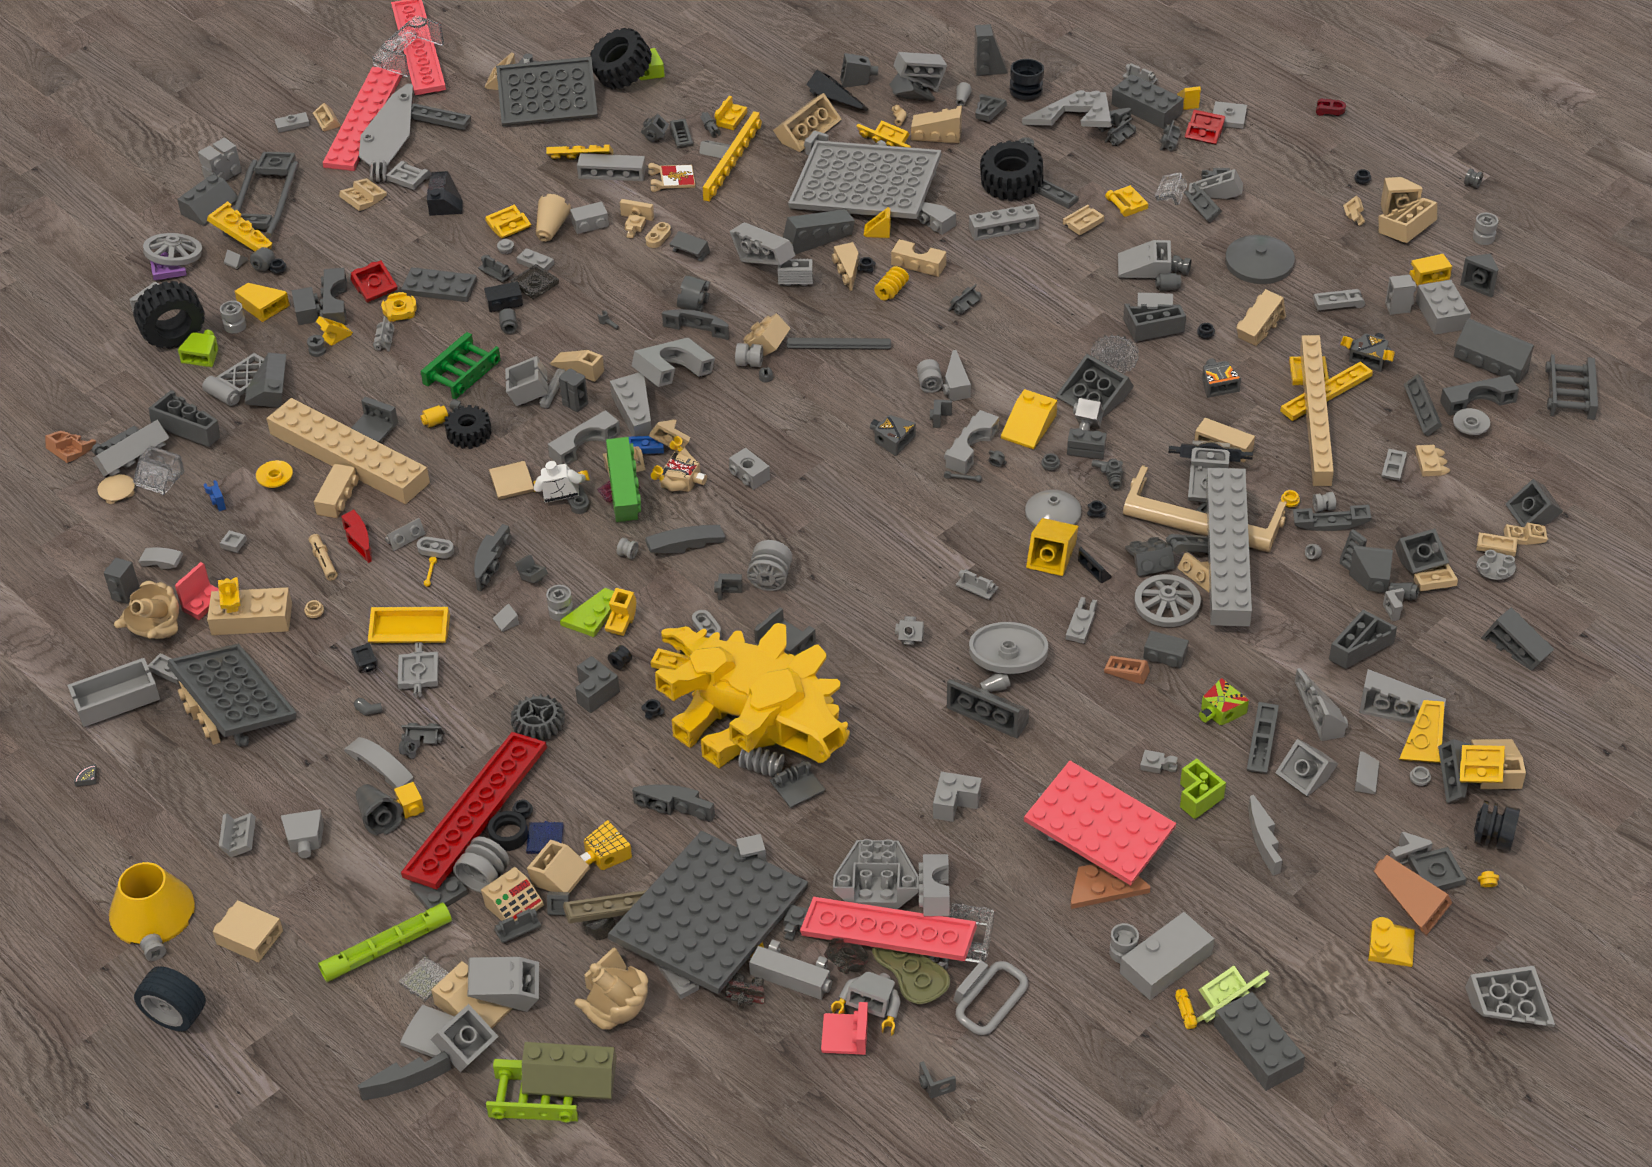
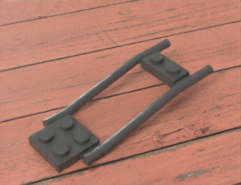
M263 152L259 161L252 160L234 207V211L238 210L240 212L253 172L262 175H287L274 217L265 214H241L245 221L248 220L252 223L254 229H267L265 233L267 238L272 237L277 227L294 175L299 167V163L295 161V153ZM223 231L224 236H229L227 233Z

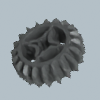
M542 693L539 696L533 694L531 698L525 696L524 701L519 700L518 705H514L513 711H511V726H513L515 733L541 741L545 738L550 740L551 735L557 736L558 731H562L565 713L561 703L557 702L556 698L551 699L549 695L543 697Z

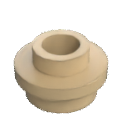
M317 600L309 601L304 609L305 615L309 618H317L324 613V607Z

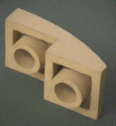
M1527 523L1525 527L1506 524L1503 529L1505 537L1517 538V544L1521 545L1539 544L1548 540L1545 526Z

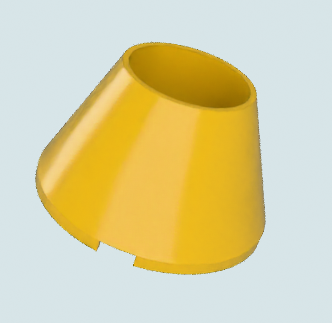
M150 862L135 864L126 869L119 878L109 910L111 928L118 938L129 944L131 942L140 944L141 940L150 934H158L162 939V943L167 942L179 935L188 926V921L195 911L194 897L185 883L159 865Z

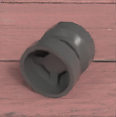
M1174 255L1171 263V272L1181 271L1183 275H1188L1192 259H1182L1180 256Z

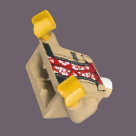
M676 436L674 441L672 440L669 444L672 450H678V452H674L664 469L656 465L652 469L651 478L653 480L659 479L661 488L668 489L671 492H689L695 483L704 485L707 475L700 473V463L691 456L685 447H681L683 441L679 436Z

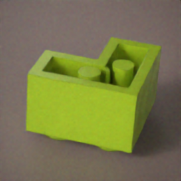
M1197 758L1182 768L1180 785L1185 789L1181 793L1180 808L1193 819H1196L1224 799L1226 782Z

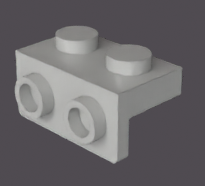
M252 813L233 819L229 814L223 815L219 847L231 858L252 850L256 820Z

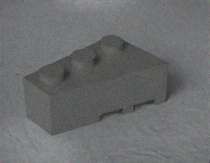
M1512 607L1501 615L1481 637L1485 641L1489 639L1495 643L1498 650L1502 651L1504 649L1512 654V659L1531 671L1542 663L1554 650Z

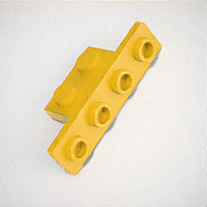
M881 121L876 130L861 124L856 126L862 137H869L876 143L879 140H883L887 146L911 148L910 145L905 144L910 135L909 132L887 122Z

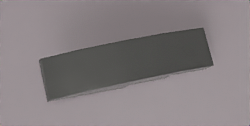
M699 525L654 534L646 537L645 542L650 553H685L687 548H704L706 543H723L725 535L720 525Z
M1258 703L1247 771L1267 774L1279 705Z
M443 1051L426 1062L419 1057L402 1068L396 1062L357 1085L360 1097L363 1101L385 1097L431 1081L451 1070L449 1057Z

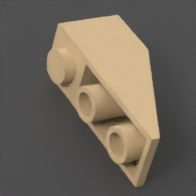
M853 242L834 246V254H832L833 263L837 264L838 273L842 274L843 283L848 286L850 291L853 290L857 267L859 266L858 251Z
M589 350L560 352L550 363L552 366L564 369L565 371L573 369L577 373L584 375L586 379L594 382L604 372L603 356Z

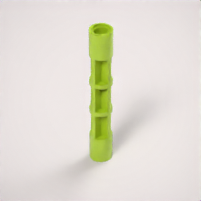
M442 902L426 910L424 913H419L398 925L341 951L338 955L335 954L319 962L318 967L326 982H329L426 933L452 922L449 910Z

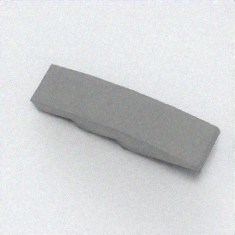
M1251 795L1248 807L1251 830L1262 859L1274 876L1281 873L1282 859L1277 853L1279 842L1274 836L1275 823L1257 798Z

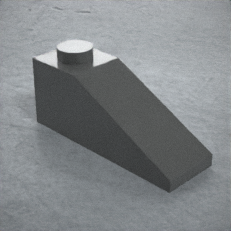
M1455 739L1438 746L1446 802L1448 804L1464 798L1469 783L1460 782L1462 745L1470 744Z

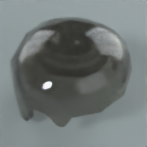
M614 917L583 921L581 925L587 936L590 934L596 940L608 938V933L616 923Z

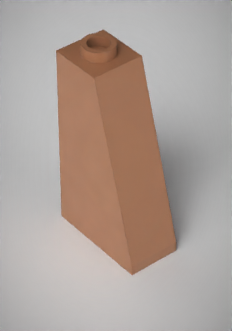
M1388 855L1376 864L1374 872L1379 881L1420 931L1427 936L1452 904L1449 895Z

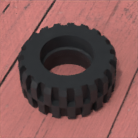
M621 28V30H613L612 33L609 32L605 37L600 38L599 42L594 45V49L591 50L589 57L592 59L593 73L599 81L607 88L621 89L624 86H630L633 82H637L645 74L644 72L648 70L649 64H651L652 53L637 31L630 28Z
M1011 140L1005 143L999 142L996 146H991L980 160L982 187L988 194L994 198L998 197L1000 200L1008 199V201H1013V199L1022 200L1023 197H1030L1031 194L1037 192L1038 187H1041L1044 179L1041 153L1034 146L1017 140L1015 142H1011ZM1006 170H1018V171L1008 172V171H1006Z
M165 281L159 285H152L151 289L147 288L144 294L138 297V302L134 305L133 316L144 340L153 346L156 345L159 348L179 347L191 333L201 331L202 324L205 322L204 309L196 292L184 283L180 282L178 284L177 281L168 283ZM180 309L176 316L167 320H158L165 312Z

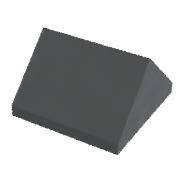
M1483 254L1466 257L1460 285L1492 298L1499 270L1492 255Z

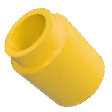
M444 405L423 410V415H420L423 425H427L428 428L444 423L445 417H448Z

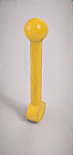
M436 557L429 558L430 567L427 578L424 581V586L426 587L431 585L430 578L433 566L437 563Z

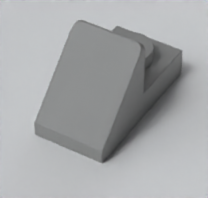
M1401 832L1399 846L1391 850L1390 857L1402 865L1409 864L1410 856L1430 852L1433 843L1431 840Z

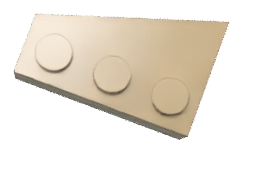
M957 106L956 109L951 110L942 109V112L937 113L932 111L913 115L911 140L960 143L962 106Z
M1421 198L1406 204L1405 208L1401 210H1392V213L1389 215H1379V233L1408 243L1437 220V202Z
M1265 289L1262 295L1260 294L1257 297L1253 307L1248 309L1245 318L1237 324L1238 338L1257 346L1268 335L1267 331L1271 327L1275 328L1277 326L1276 322L1279 319L1284 320L1286 318L1284 298Z

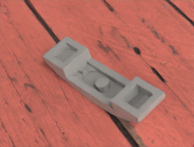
M358 737L344 749L355 760H363L385 777V782L394 788L406 785L414 780L412 774L394 756L368 739Z

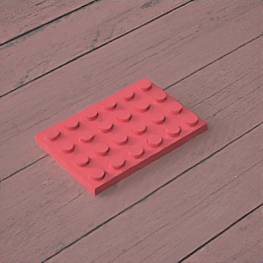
M1072 761L1066 764L1024 816V822L1130 886L1176 827V823Z

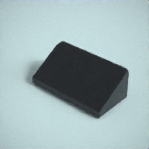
M1079 547L1078 562L1100 583L1112 578L1082 547Z

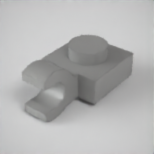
M1145 750L1140 770L1159 774L1162 769L1176 772L1178 757L1168 756L1165 758V753Z

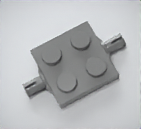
M417 642L415 643V652L399 655V689L414 688L413 696L417 698V694L419 697L422 696L423 687L438 686V652H424L423 644L419 642L418 646Z

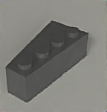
M846 209L787 217L783 238L790 240L796 255L852 235L855 220Z
M172 390L149 407L151 423L158 419L163 429L167 432L208 447L220 438L218 420L205 411L197 410V406L188 404L185 398L177 397Z

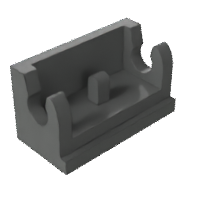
M678 231L669 244L673 248L672 251L677 252L680 249L694 254L696 257H699L698 261H703L707 254L710 253L707 241Z

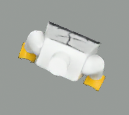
M549 461L545 465L546 468L541 469V476H538L536 481L533 482L534 492L543 491L544 502L547 503L579 496V483L589 481L590 478L587 470L577 473L570 469L567 464L557 465L555 461Z

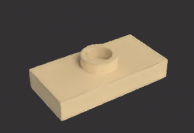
M621 199L620 210L622 216L638 215L646 217V220L653 221V204Z
M1479 532L1476 550L1484 552L1494 550L1496 553L1515 557L1518 539Z

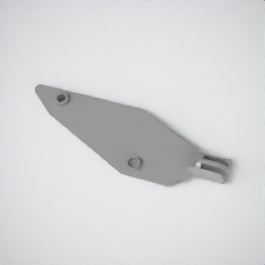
M406 84L392 94L361 134L359 158L370 166V181L374 182V173L376 174L377 182H380L381 174L383 182L386 181L388 164L410 136L412 84Z

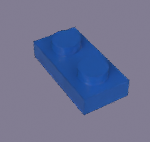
M629 436V444L633 443V447L638 446L642 450V454L664 453V444L650 436Z

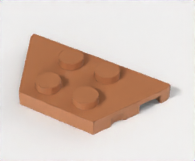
M1096 864L1078 867L1070 907L1074 909L1150 893V885L1138 876L1130 886Z

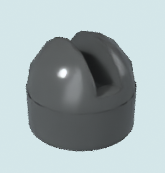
M761 368L759 380L762 382L772 381L773 372L771 368Z

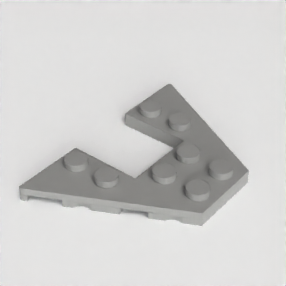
M1077 91L1022 118L1023 125L1052 126L1065 111L1088 112L1080 120L1081 126L1112 127L1106 92Z

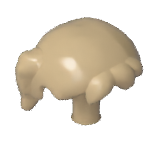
M143 582L140 585V589L130 595L129 606L125 608L122 616L115 621L114 626L116 628L127 627L132 633L149 639H164L175 635L178 631L179 603L174 595L173 588L163 582Z
M597 963L591 964L590 971L594 973L592 976V982H594L587 1000L576 999L575 1005L586 1014L592 1023L602 1030L613 1029L615 1026L626 1023L636 1017L643 1008L647 998V975L633 966H629L628 970H623L615 967L606 968Z

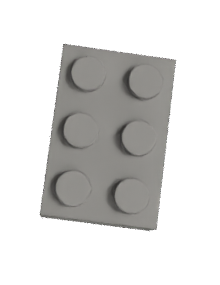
M1452 280L1418 285L1415 301L1434 335L1463 330L1467 319H1470L1471 313Z

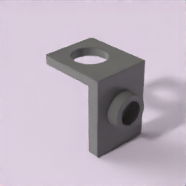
M924 1061L919 1063V1082L923 1089L926 1088L931 1099L956 1090L955 1076L933 1082ZM950 1084L947 1088L940 1089L942 1085Z

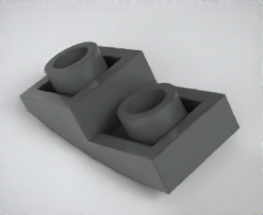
M1122 108L1109 111L1112 127H1117L1123 120L1127 121L1130 119L1132 109ZM1098 127V129H1099L1100 131H1102V132H1104L1105 130L1111 128V127Z

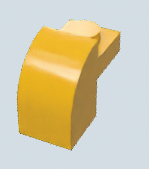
M615 588L609 602L612 612L605 625V631L624 636L629 623L632 624L634 620L636 597L634 592Z

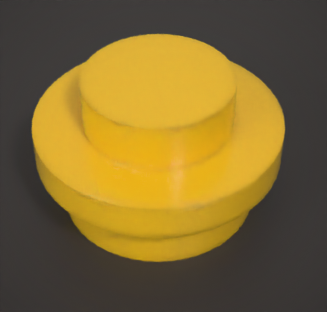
M1287 490L1281 496V502H1287V507H1295L1299 504L1300 498L1297 492Z
M1485 871L1481 873V876L1477 877V880L1480 882L1481 887H1495L1498 885L1499 875L1494 874L1493 871Z

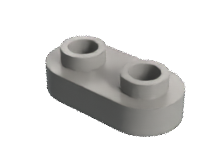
M423 537L417 542V549L421 555L449 558L454 554L453 543L449 540Z
M698 610L693 613L692 623L697 631L706 629V638H709L715 632H719L721 637V627L710 612Z

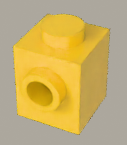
M414 782L394 789L396 800L403 808L402 813L405 819L425 812L422 798Z

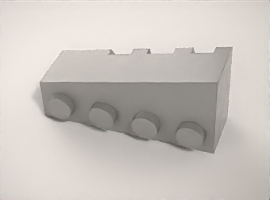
M744 222L729 231L741 262L781 265L795 256L790 240Z
M1368 669L1359 713L1414 724L1423 700L1443 701L1445 707L1446 699Z

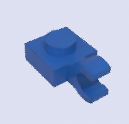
M214 480V486L208 487L205 483L204 489L209 494L212 505H216L219 511L225 510L226 506L218 482Z

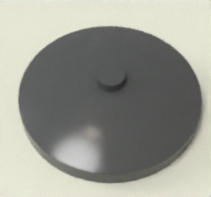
M1249 235L1235 240L1227 248L1225 257L1226 266L1234 276L1255 284H1270L1283 280L1292 272L1295 261L1292 249L1285 242L1267 235Z

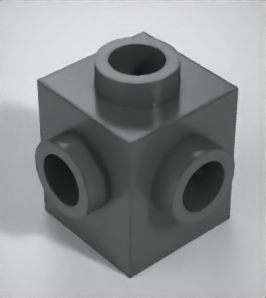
M656 114L651 119L647 118L643 122L641 133L649 141L654 142L657 139L663 138L669 124L659 114Z

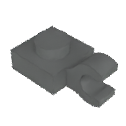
M795 905L790 906L784 918V926H786L784 932H787L785 939L794 940L797 930H800L808 909Z

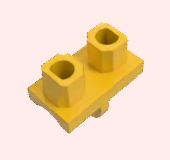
M238 577L232 580L228 578L218 580L221 609H226L227 613L237 612L238 606H241Z

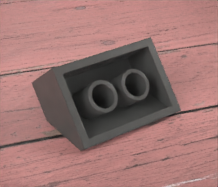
M211 174L184 193L177 201L181 215L202 226H206L209 224L207 221L208 215L227 201L232 207L236 204L238 196L225 179Z

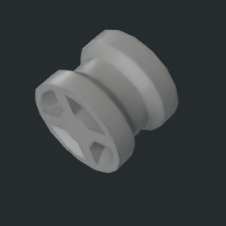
M623 537L618 543L617 555H625L628 559L633 560L638 552L639 544L636 541L630 542L627 538Z
M150 934L141 940L140 946L148 961L159 960L166 954V948L162 944L160 935Z

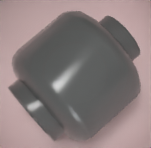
M261 247L252 253L250 263L255 270L265 272L270 269V263L275 259V254L272 250Z

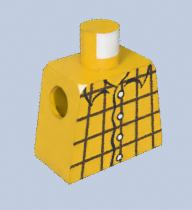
M608 820L584 839L585 853L580 855L588 865L594 862L600 870L608 869L632 858L630 843Z

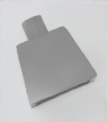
M321 809L281 815L291 852H298L299 857L308 858L311 855V850L321 847L324 828Z

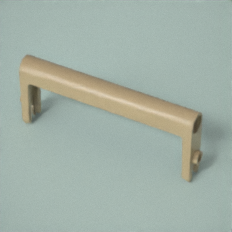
M1142 465L1137 477L1132 479L1131 490L1124 504L1123 515L1208 536L1207 513L1140 496L1147 481L1145 475L1148 471V467ZM1279 502L1267 529L1248 524L1249 548L1270 552L1279 528L1284 526L1286 519L1284 517L1286 512L1284 509L1287 502Z

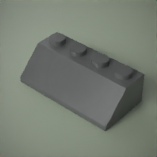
M1468 318L1456 343L1454 357L1501 377L1510 375L1514 382L1519 384L1528 373L1534 345Z
M949 679L947 681L948 709L1014 738H1018L1029 723V709L959 679Z

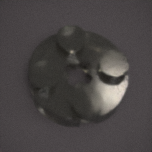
M841 938L832 939L824 953V956L838 966V970L844 974H849L850 971L861 972L868 963V954L860 945H850Z

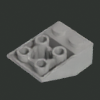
M1152 240L1118 253V277L1156 278L1159 273H1171V240Z
M471 957L468 959L467 996L527 1012L539 1000V962L522 957Z

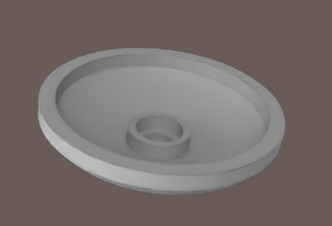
M1054 489L1044 490L1036 493L1027 501L1025 515L1034 527L1037 526L1042 518L1076 525L1081 518V505L1074 496L1067 492Z

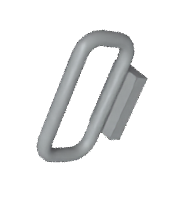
M981 960L955 992L953 1001L958 1004L956 1008L957 1020L977 1035L990 1034L1028 988L1026 975L1006 961L995 962L988 968V965ZM998 970H1005L1016 977L1020 985L986 1026H979L968 1019L964 1011Z

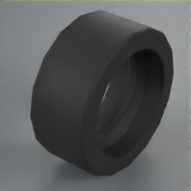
M500 812L493 816L488 823L489 839L499 844L505 851L518 849L524 845L528 838L526 820L518 812ZM505 825H516L520 828L518 833L510 837H501L496 834V831Z

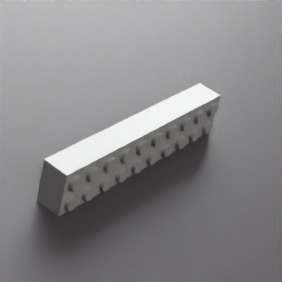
M1207 468L1206 499L1210 625L1250 626L1252 603L1246 470L1237 468Z

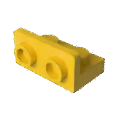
M728 96L723 101L721 107L715 112L716 125L735 130L747 114V107L733 104L732 96Z

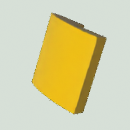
M515 204L485 217V221L490 228L502 239L531 227V223L525 214L520 213Z
M1462 745L1460 782L1503 783L1505 746Z

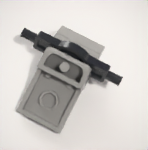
M1193 440L1192 444L1182 443L1181 447L1169 445L1168 453L1180 454L1181 458H1191L1188 501L1207 502V468H1228L1229 461L1240 462L1241 459H1253V452H1241V448L1230 447V443Z

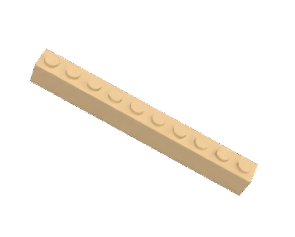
M1304 335L1301 337L1300 354L1313 486H1332L1334 471L1320 335Z

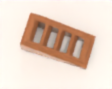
M1110 656L1104 668V673L1139 684L1145 683L1150 672L1146 660Z

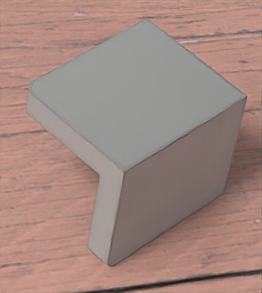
M761 834L736 839L737 849H739L741 857L756 855V857L766 861V850Z

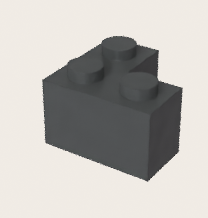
M590 656L577 666L578 680L581 683L575 687L577 703L589 713L595 711L620 692L618 676L594 657Z

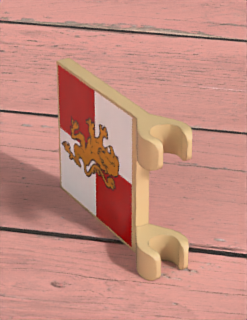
M655 163L648 164V168L653 169L648 170L649 175L653 176L660 173L661 181L651 180V185H656L650 187L652 192L665 188H695L692 165L659 166Z

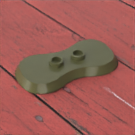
M872 947L875 960L894 973L898 979L902 995L910 1002L920 1005L932 1002L949 988L950 977L948 972L942 966L933 962L927 955Z

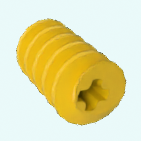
M898 266L890 268L874 287L875 294L881 300L893 299L908 282V273Z

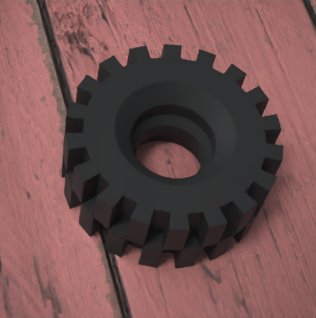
M463 405L460 406V409H453V413L449 412L448 417H445L444 423L447 439L450 444L454 443L455 447L460 445L461 449H465V447L473 449L472 446L475 445L477 448L480 446V443L485 444L486 439L489 440L492 431L489 414L483 408L479 410V406L475 405L472 408V405H468V407L464 408Z

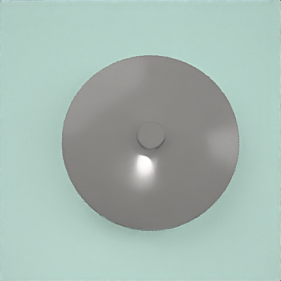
M998 622L978 629L971 636L969 653L976 664L987 670L1004 674L1023 673L1039 667L1048 656V641L1039 630L1029 625L1016 622Z

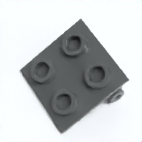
M803 760L796 767L791 766V770L787 768L779 774L776 773L775 777L769 780L790 808L826 791L810 771L811 764L809 761L805 762Z

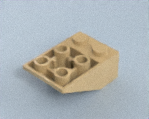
M1512 739L1471 740V745L1505 746L1503 783H1479L1480 789H1522L1526 771L1523 757Z

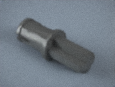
M702 112L700 118L704 123L705 129L710 132L713 138H716L715 132L718 136L721 134L716 121L711 118L708 112Z

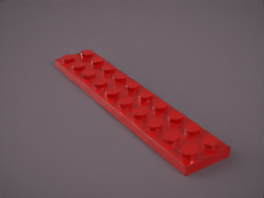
M511 732L401 871L402 878L437 890L451 873L455 863L465 853L472 840L482 833L491 818L495 816L547 749L546 742Z

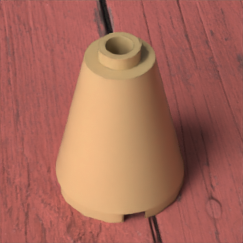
M547 194L545 197H540L536 225V236L539 240L544 242L550 241L569 216L571 205H567L563 197L555 194Z

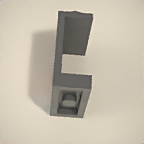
M781 607L771 613L765 621L758 624L754 629L755 643L759 645L760 639L774 624H785L786 648L784 652L788 655L792 654L795 656L816 643L815 629L808 626L804 631H801L784 620Z

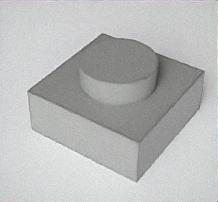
M229 530L221 540L220 546L222 549L238 553L247 541L246 535Z

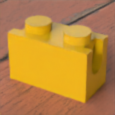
M1444 254L1411 261L1413 270H1410L1409 274L1417 286L1450 280L1452 265Z

